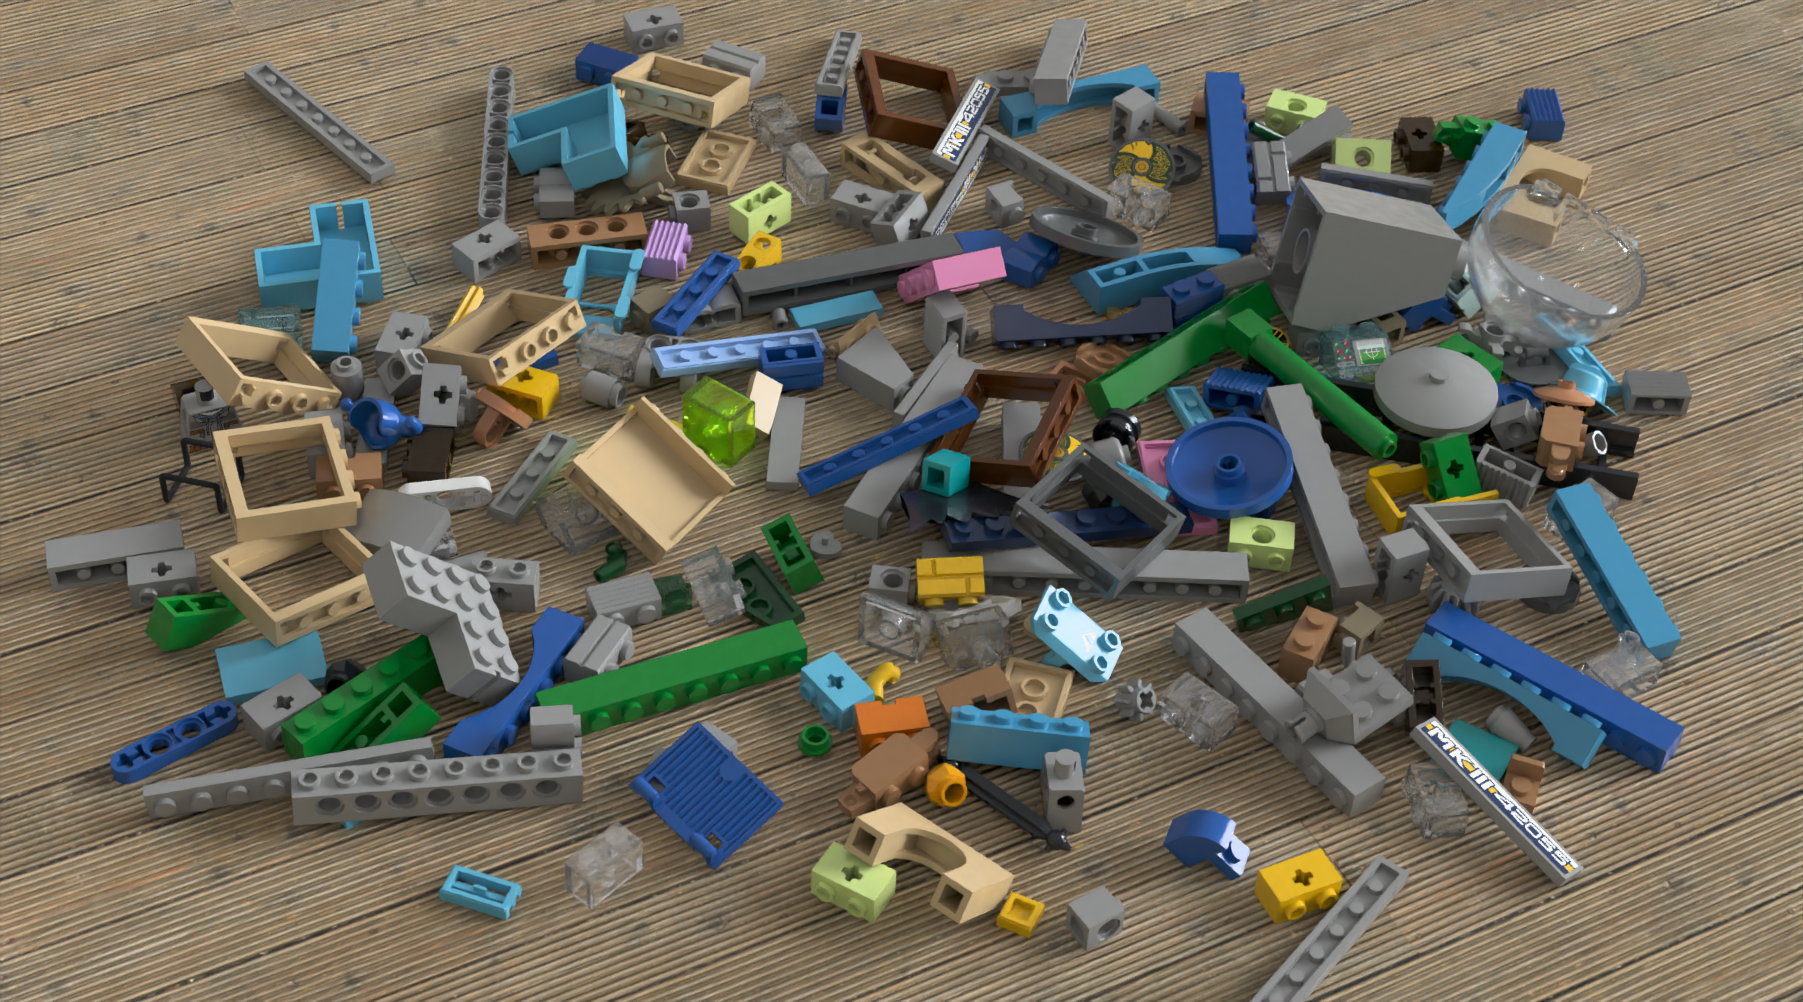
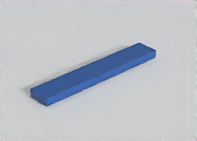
M963 395L796 473L797 478L811 497L980 418L978 409Z

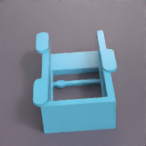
M582 245L576 265L567 268L563 280V287L567 288L565 297L577 299L579 307L611 310L614 312V318L583 315L587 326L571 337L614 342L621 341L623 327L630 308V298L633 297L638 278L641 275V266L645 256L644 250H625ZM588 276L625 280L618 303L607 305L581 302L580 299Z

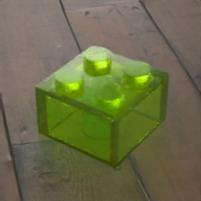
M708 376L703 377L682 395L683 434L696 447L702 449L704 453L732 468L755 448V402Z

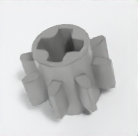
M1129 678L1127 685H1118L1114 703L1118 710H1120L1119 716L1129 717L1130 721H1143V714H1153L1157 697L1151 689L1152 684L1142 683L1141 679Z

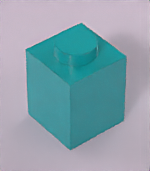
M942 449L923 459L921 489L950 497L968 487L971 456Z

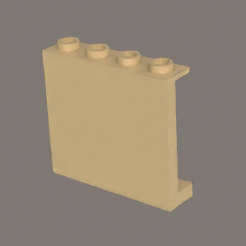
M645 396L641 397L634 408L588 450L574 458L562 474L575 489L654 565L678 544L736 485L726 472L719 469L702 449L696 447L683 434L682 430L669 421L660 412L659 408Z

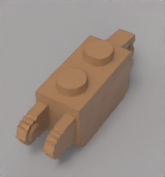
M1558 403L1557 406L1552 405L1545 409L1535 461L1540 466L1547 467L1546 476L1548 479L1554 481L1564 480L1566 471H1573L1575 460H1582L1588 425L1582 424L1584 411H1579L1578 406Z
M925 727V729H922V732L916 733L911 738L904 733H894L853 764V783L837 799L840 810L849 818L854 819L870 809L876 811L896 804L908 790L921 785L929 773V765L935 761L934 759H938L937 757L941 753L938 745L940 735H938L937 729Z

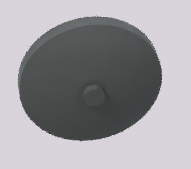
M1036 207L1032 210L1029 221L1030 227L1035 232L1059 246L1072 250L1073 253L1080 256L1131 258L1140 254L1144 242L1139 233L1118 221L1070 207Z

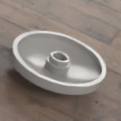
M1415 347L1391 355L1378 368L1373 387L1375 401L1388 419L1410 432L1435 438L1451 432H1466L1469 435L1480 430L1492 419L1498 402L1497 384L1485 367L1469 356L1439 347Z

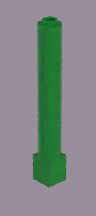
M1247 308L1226 319L1223 342L1246 361L1254 358L1285 385L1302 383L1306 395L1311 397L1312 407L1375 459L1388 458L1395 452L1397 448V435L1272 335L1273 326L1252 309Z

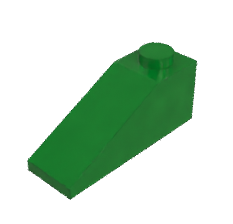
M221 591L156 598L145 633L163 651H174L176 649L192 648L243 621L246 617Z
M402 682L328 754L422 738L442 718L421 694L405 682Z

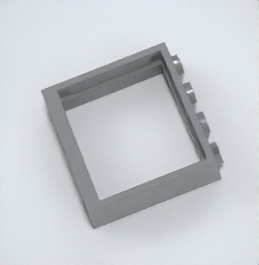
M1508 499L1408 505L1401 531L1414 528L1419 536L1427 542L1430 548L1427 562L1463 603L1565 595L1573 567ZM1496 531L1529 567L1479 570L1447 534Z

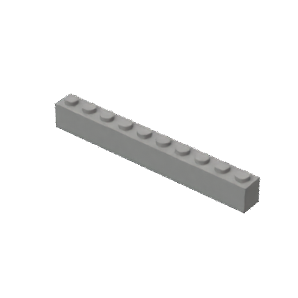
M922 540L921 559L983 556L985 594L1042 596L1044 590L1051 584L1057 590L1059 588L1067 590L1071 597L1107 598L1038 545L950 552L946 541ZM1093 547L1121 569L1143 550L1136 548ZM1163 550L1114 598L1246 603L1250 582L1247 553Z

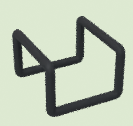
M186 437L182 438L180 444L184 467L179 475L161 473L159 475L164 502H170L180 484L186 483L214 489L218 512L224 513L228 506L226 499L222 500L221 489L217 483L185 477L191 467L187 444L213 449V442ZM242 456L235 458L240 483H242L245 472ZM166 480L175 481L168 492Z

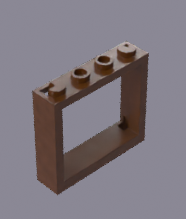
M862 48L853 69L868 136L934 150L963 100L960 97L958 81H956L953 69ZM880 79L939 92L947 124L887 111Z
M974 370L968 383L965 384L961 396L965 395L978 409L979 416L988 398L1050 403L1020 461L971 457L969 482L977 481L983 484L1033 488L1044 478L1083 400V395L1075 375ZM977 419L940 436L934 447L930 450V455L942 449L960 453Z

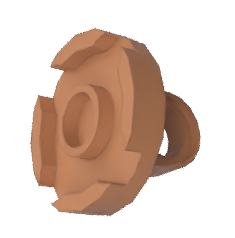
M480 387L473 397L487 407L473 431V439L486 448H492L497 445L511 423L527 430L533 421L526 413L520 409L517 410L508 404L507 401L485 388Z

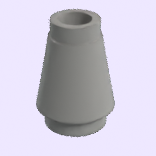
M1502 704L1491 713L1484 723V726L1489 729V733L1518 745V750L1522 753H1526L1537 740L1512 708L1507 709Z

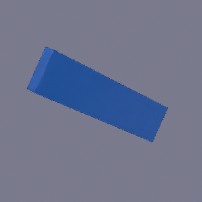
M714 250L651 321L652 329L666 335L680 337L730 280L732 272L740 268V259Z

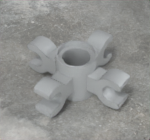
M1483 312L1484 322L1479 323L1478 329L1473 328L1469 323L1461 322L1458 324L1459 333L1466 334L1462 337L1497 359L1499 357L1503 358L1504 351L1509 352L1512 356H1520L1523 353V347L1516 345L1529 344L1528 335L1525 333L1508 335V328L1497 321V314L1494 312Z

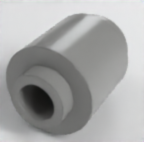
M341 356L335 359L330 366L332 382L342 392L340 400L350 398L354 402L362 396L364 391L362 364L359 359L352 356Z
M592 370L588 375L585 374L582 377L579 391L584 400L610 409L613 407L620 408L627 396V385L622 384L620 379Z

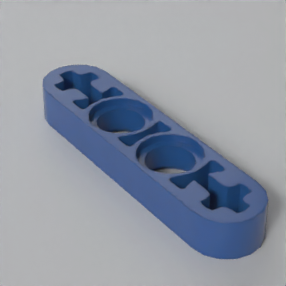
M229 701L214 702L117 751L110 759L114 779L122 784L137 782L232 733L239 726L236 706ZM195 729L200 731L199 735L193 738H184L182 736L188 730ZM159 745L169 747L162 754H152L150 752Z

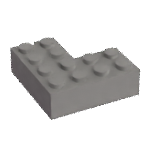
M392 541L386 543L361 564L378 618L428 636L446 692L467 699L472 697L473 701L493 707L510 695L521 683L518 664L512 656L508 644V636L504 632L499 618V610L494 604L489 590L490 584L483 575L476 574L458 565L447 563L434 556L426 555Z

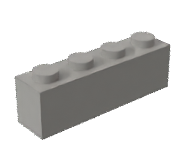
M180 519L45 541L47 571L53 592L128 580L126 557L185 549Z

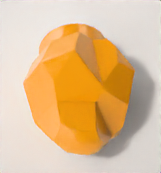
M945 762L932 769L927 774L925 793L931 804L940 807L960 805L967 796L965 775L956 767Z

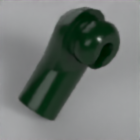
M612 541L606 545L605 551L608 554L606 564L593 571L594 578L599 584L610 581L623 573L627 567V551L623 549L622 543L619 541Z

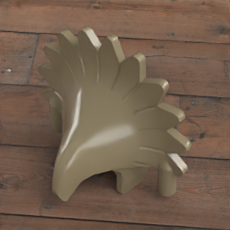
M659 132L650 137L643 136L636 146L627 142L628 174L622 175L618 179L597 183L593 187L584 190L581 196L587 200L583 203V206L586 209L592 207L591 212L593 215H597L604 210L606 216H611L618 208L623 213H626L634 202L640 205L645 202L657 206L672 205V193H677V191L668 189L675 184V179L669 172L667 165L676 161V155L669 144L660 145L667 142L665 134Z

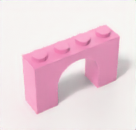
M999 246L934 260L898 276L899 281L897 282L899 296L904 298L905 304L923 301L927 297L945 291H953V294L969 291L979 287V283L1003 278L1007 274L1001 248Z

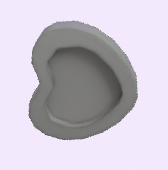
M828 530L818 531L811 538L810 553L812 556L820 559L836 558L842 553V544L834 539L832 532Z

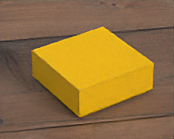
M1011 891L997 917L996 925L1030 938L1044 913L1045 904Z

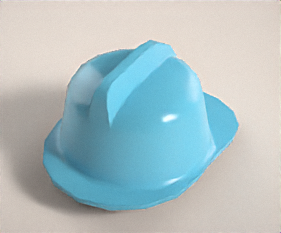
M1573 362L1562 379L1576 382L1575 389L1595 400V407L1617 417V414L1612 409L1604 405L1608 386L1605 376L1594 367ZM1551 382V385H1557V383Z

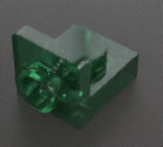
M681 573L653 579L661 596L662 616L692 610V588L690 583L684 582Z

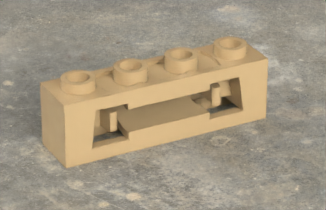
M866 129L841 143V165L874 188L894 194L897 190L903 189L922 192L928 212L935 208L943 194L944 181L880 138L868 136ZM866 164V168L869 171V173L863 170L860 166Z

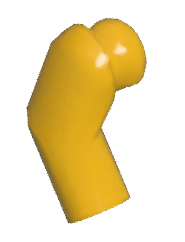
M892 662L881 663L866 681V684L875 692L874 701H882V704L884 703L883 686L885 683L894 684L901 676L900 668L894 666Z

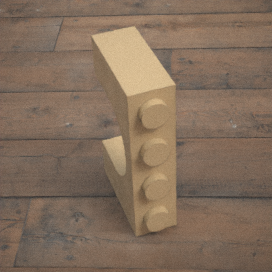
M1529 144L1525 152L1519 157L1505 184L1495 197L1487 203L1485 212L1489 214L1486 225L1550 247L1560 231L1565 210L1538 201L1528 196L1525 192L1532 190L1546 191L1578 202L1587 188L1593 165Z
M901 802L856 817L844 849L870 866H875L892 859H906L921 863L941 874L942 877L930 905L958 924L1001 907L1015 876Z

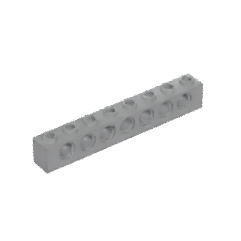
M580 748L291 770L294 826L582 803L583 769Z

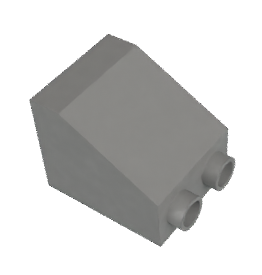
M1299 177L1271 268L1272 277L1269 289L1291 325L1329 331L1443 298L1450 279L1459 280L1463 276L1468 261V249L1465 245H1462L1463 241L1431 205Z

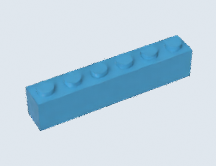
M1589 482L1555 490L1546 509L1636 665L1671 656L1682 639L1679 629L1672 623L1666 613L1662 600L1656 596L1650 586L1646 573L1640 569L1634 559L1631 548L1624 542L1618 532L1617 525L1602 505L1600 496L1595 493Z

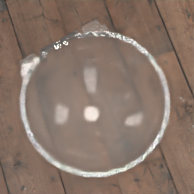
M1544 178L1543 181L1537 179L1534 184H1519L1504 188L1494 194L1487 202L1477 218L1470 235L1467 253L1469 281L1484 313L1498 328L1509 336L1526 344L1547 349L1576 348L1588 345L1611 334L1633 314L1646 293V270L1642 258L1636 249L1639 242L1634 239L1636 237L1634 233L1619 224L1611 233L1608 228L1613 220L1594 208L1587 214L1584 211L1588 205L1568 192L1563 200L1557 199L1562 188Z

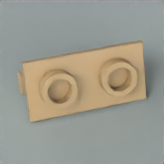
M872 312L865 319L858 320L857 325L846 332V334L836 341H831L828 344L827 354L831 358H837L873 328L876 327L881 330L876 312Z

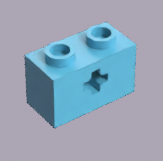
M834 651L801 668L799 690L802 697L807 702H811L820 711L823 719L827 723H832L840 733L853 727L854 704L873 702L875 699V692Z

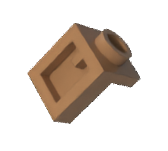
M1512 754L1503 787L1532 815L1546 764L1529 757Z

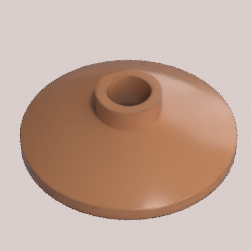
M1558 379L1557 385L1544 386L1533 390L1534 396L1556 403L1574 406L1595 405V400L1586 393L1575 389L1576 382Z

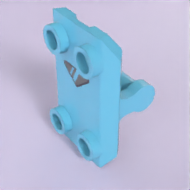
M1050 584L1044 590L1038 607L1030 618L1031 631L1051 648L1050 652L1044 655L1041 664L1061 668L1064 664H1070L1092 683L1108 681L1123 649L1118 634L1112 630L1107 632L1072 603L1071 595L1067 590L1063 588L1057 590Z

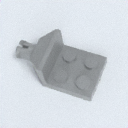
M1368 653L1330 680H1327L1314 666L1308 669L1303 695L1304 709L1292 719L1284 722V726L1292 739L1297 737L1295 743L1298 745H1302L1307 739L1319 732L1328 740L1355 745L1414 704V697Z

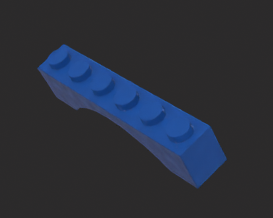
M548 606L532 627L534 655L530 668L521 683L510 695L495 706L477 715L460 720L443 742L444 758L502 754L508 745H513L519 730L525 722H530V707H536L535 692L553 688L557 679L560 676H564L563 659L585 632L584 619Z

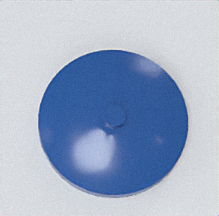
M1245 417L1211 419L1188 429L1172 444L1165 461L1167 485L1169 490L1172 491L1174 498L1181 505L1197 514L1222 519L1249 516L1273 505L1287 491L1294 472L1292 450L1284 436L1264 422Z

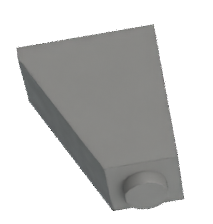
M876 327L837 357L836 380L892 412L913 386L912 371L881 330Z

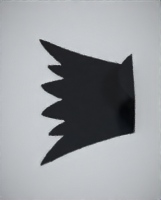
M970 481L968 487L950 497L922 489L899 492L904 512L910 521V532L919 529L926 523L941 524L944 520L950 519L966 523L970 521L972 512L989 517H999L995 507L1013 511V506L1020 499L977 481ZM1045 505L1039 507L1040 509H1053Z

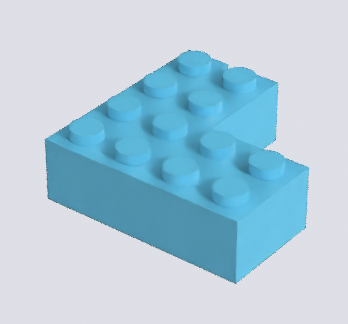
M613 82L508 117V151L521 175L537 172L539 168L561 164L574 191L582 188L593 187L597 183L610 179H618L622 175L628 174L625 108Z
M368 198L341 202L345 228L340 229L335 202L309 205L314 242L254 249L263 315L316 308L323 238L360 241L361 252H366L365 270H359L358 280H363L362 298H356V303L384 300L381 271Z

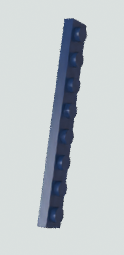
M1179 502L1168 503L1186 516L1179 534L1192 533L1194 522L1188 509ZM1124 506L1046 512L1085 542L1148 537L1159 534L1158 531ZM1011 515L971 518L966 523L950 519L944 520L941 526L942 534L950 552L1037 545L1008 523Z

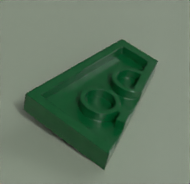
M755 550L698 580L701 590L763 628L792 619L796 626L806 621L802 609Z
M1326 574L1236 607L1232 609L1236 627L1239 633L1245 631L1252 632L1265 626L1299 619L1306 606L1323 612L1332 611L1331 585Z

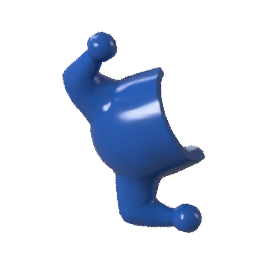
M364 397L355 403L350 398H344L340 402L341 410L349 411L347 417L350 425L359 431L365 443L373 450H386L394 446L400 438L419 435L423 430L422 421L413 416L407 417L402 415L397 407L387 401Z

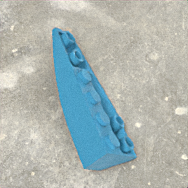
M1495 122L1490 131H1484L1480 146L1476 145L1471 160H1467L1462 175H1458L1453 191L1449 190L1444 206L1441 205L1438 209V214L1452 229L1460 226L1479 212L1505 184L1522 154L1527 131L1499 122Z
M1189 247L1162 250L1134 256L1070 275V281L1099 315L1136 304L1140 298L1160 297L1163 286L1172 285L1173 282L1187 279V277H1192V275L1196 276L1197 273L1204 272L1206 269L1242 258V256L1236 249Z

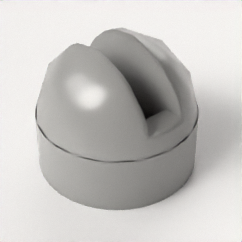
M1600 431L1586 434L1583 454L1589 457H1597L1607 452V441Z

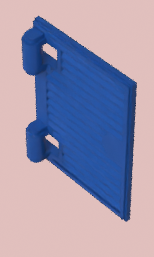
M698 721L628 784L630 789L636 795H641L647 801L648 806L682 840L705 858L706 863L713 870H716L785 805ZM654 779H657L665 787L660 793L649 784ZM712 834L723 844L718 849L707 841Z

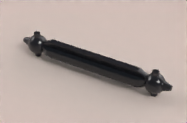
M943 755L937 757L938 759L936 760L939 764L944 762L950 764L965 775L967 791L1035 839L1046 840L1044 849L1050 853L1051 850L1070 852L1071 846L1067 842L1066 837L1068 831L1065 828L1053 830L1047 820L971 767L961 766L960 761L946 760V756Z

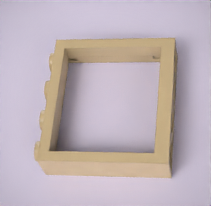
M650 52L613 74L611 83L613 82L623 106L711 129L748 104L751 78ZM653 69L660 70L659 76L652 75ZM651 80H652V81H656V82H659V83H663V84H667V85L679 87V88H682V89H686V90H690V91L702 93V94L709 95V96H712V97H707V96H704V95H700V94H696V93L684 91V90H681V89H677V88H673V87L661 85V84L654 83V82H650V81H651ZM704 111L709 114L708 120L703 119Z
M506 289L422 345L420 349L426 356L428 363L461 365L462 375H467L468 381L499 387L587 325L577 299ZM518 320L536 323L489 356L471 353ZM498 358L500 364L495 367L493 361Z
M187 316L175 340L176 345L226 404L230 406L304 415V412L334 409L342 395V392L288 332ZM227 356L274 363L290 383L243 376ZM243 383L247 384L245 389L241 388Z
M330 416L212 432L214 459L237 543L357 525V509L362 508L359 492L353 491L355 489L353 471L346 469L348 468L347 453L345 449H340L339 428H333ZM325 445L339 488L340 497L248 510L233 457Z
M344 527L246 541L210 556L211 582L276 648L374 605L361 565L373 554ZM320 543H323L357 576L276 612H273L239 578Z

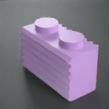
M657 219L653 221L644 248L645 256L642 263V276L677 280L679 272L685 271L687 261L685 252L690 253L692 248V235H688V225L686 223L681 224L678 222L676 224L674 221L670 223L663 220L659 222Z

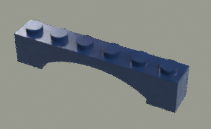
M1170 296L1140 298L1135 304L1136 308L1125 315L1105 322L1083 325L1062 324L1039 318L1025 311L1023 304L996 305L990 310L992 346H1000L1001 350L1008 351L1018 349V345L1029 344L1031 349L1047 348L1048 343H1059L1060 347L1077 346V342L1084 341L1095 342L1099 346L1107 344V340H1118V344L1135 343L1136 339L1147 338V342L1153 343L1173 331Z

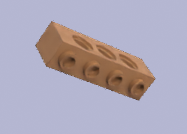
M642 212L526 226L528 251L533 270L576 265L582 245L625 250H644L648 239Z

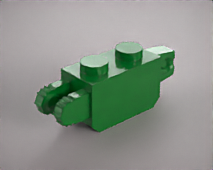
M1455 115L1451 122L1439 121L1431 135L1435 141L1447 145L1455 159L1471 160L1476 145L1480 146L1484 131H1490L1493 124L1498 121L1481 120L1470 115L1467 117Z

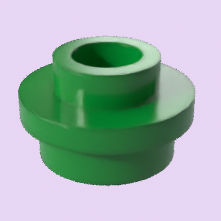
M819 724L808 725L798 737L800 751L811 757L823 756L832 748L833 740L827 728Z

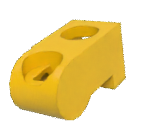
M758 230L738 256L740 268L737 271L779 264L782 261L781 239ZM763 242L769 243L770 247L763 249Z

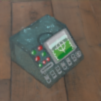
M1363 322L1359 326L1350 327L1334 325L1331 330L1321 331L1319 363L1332 378L1373 383L1380 365L1384 360L1393 355L1388 334L1374 322Z

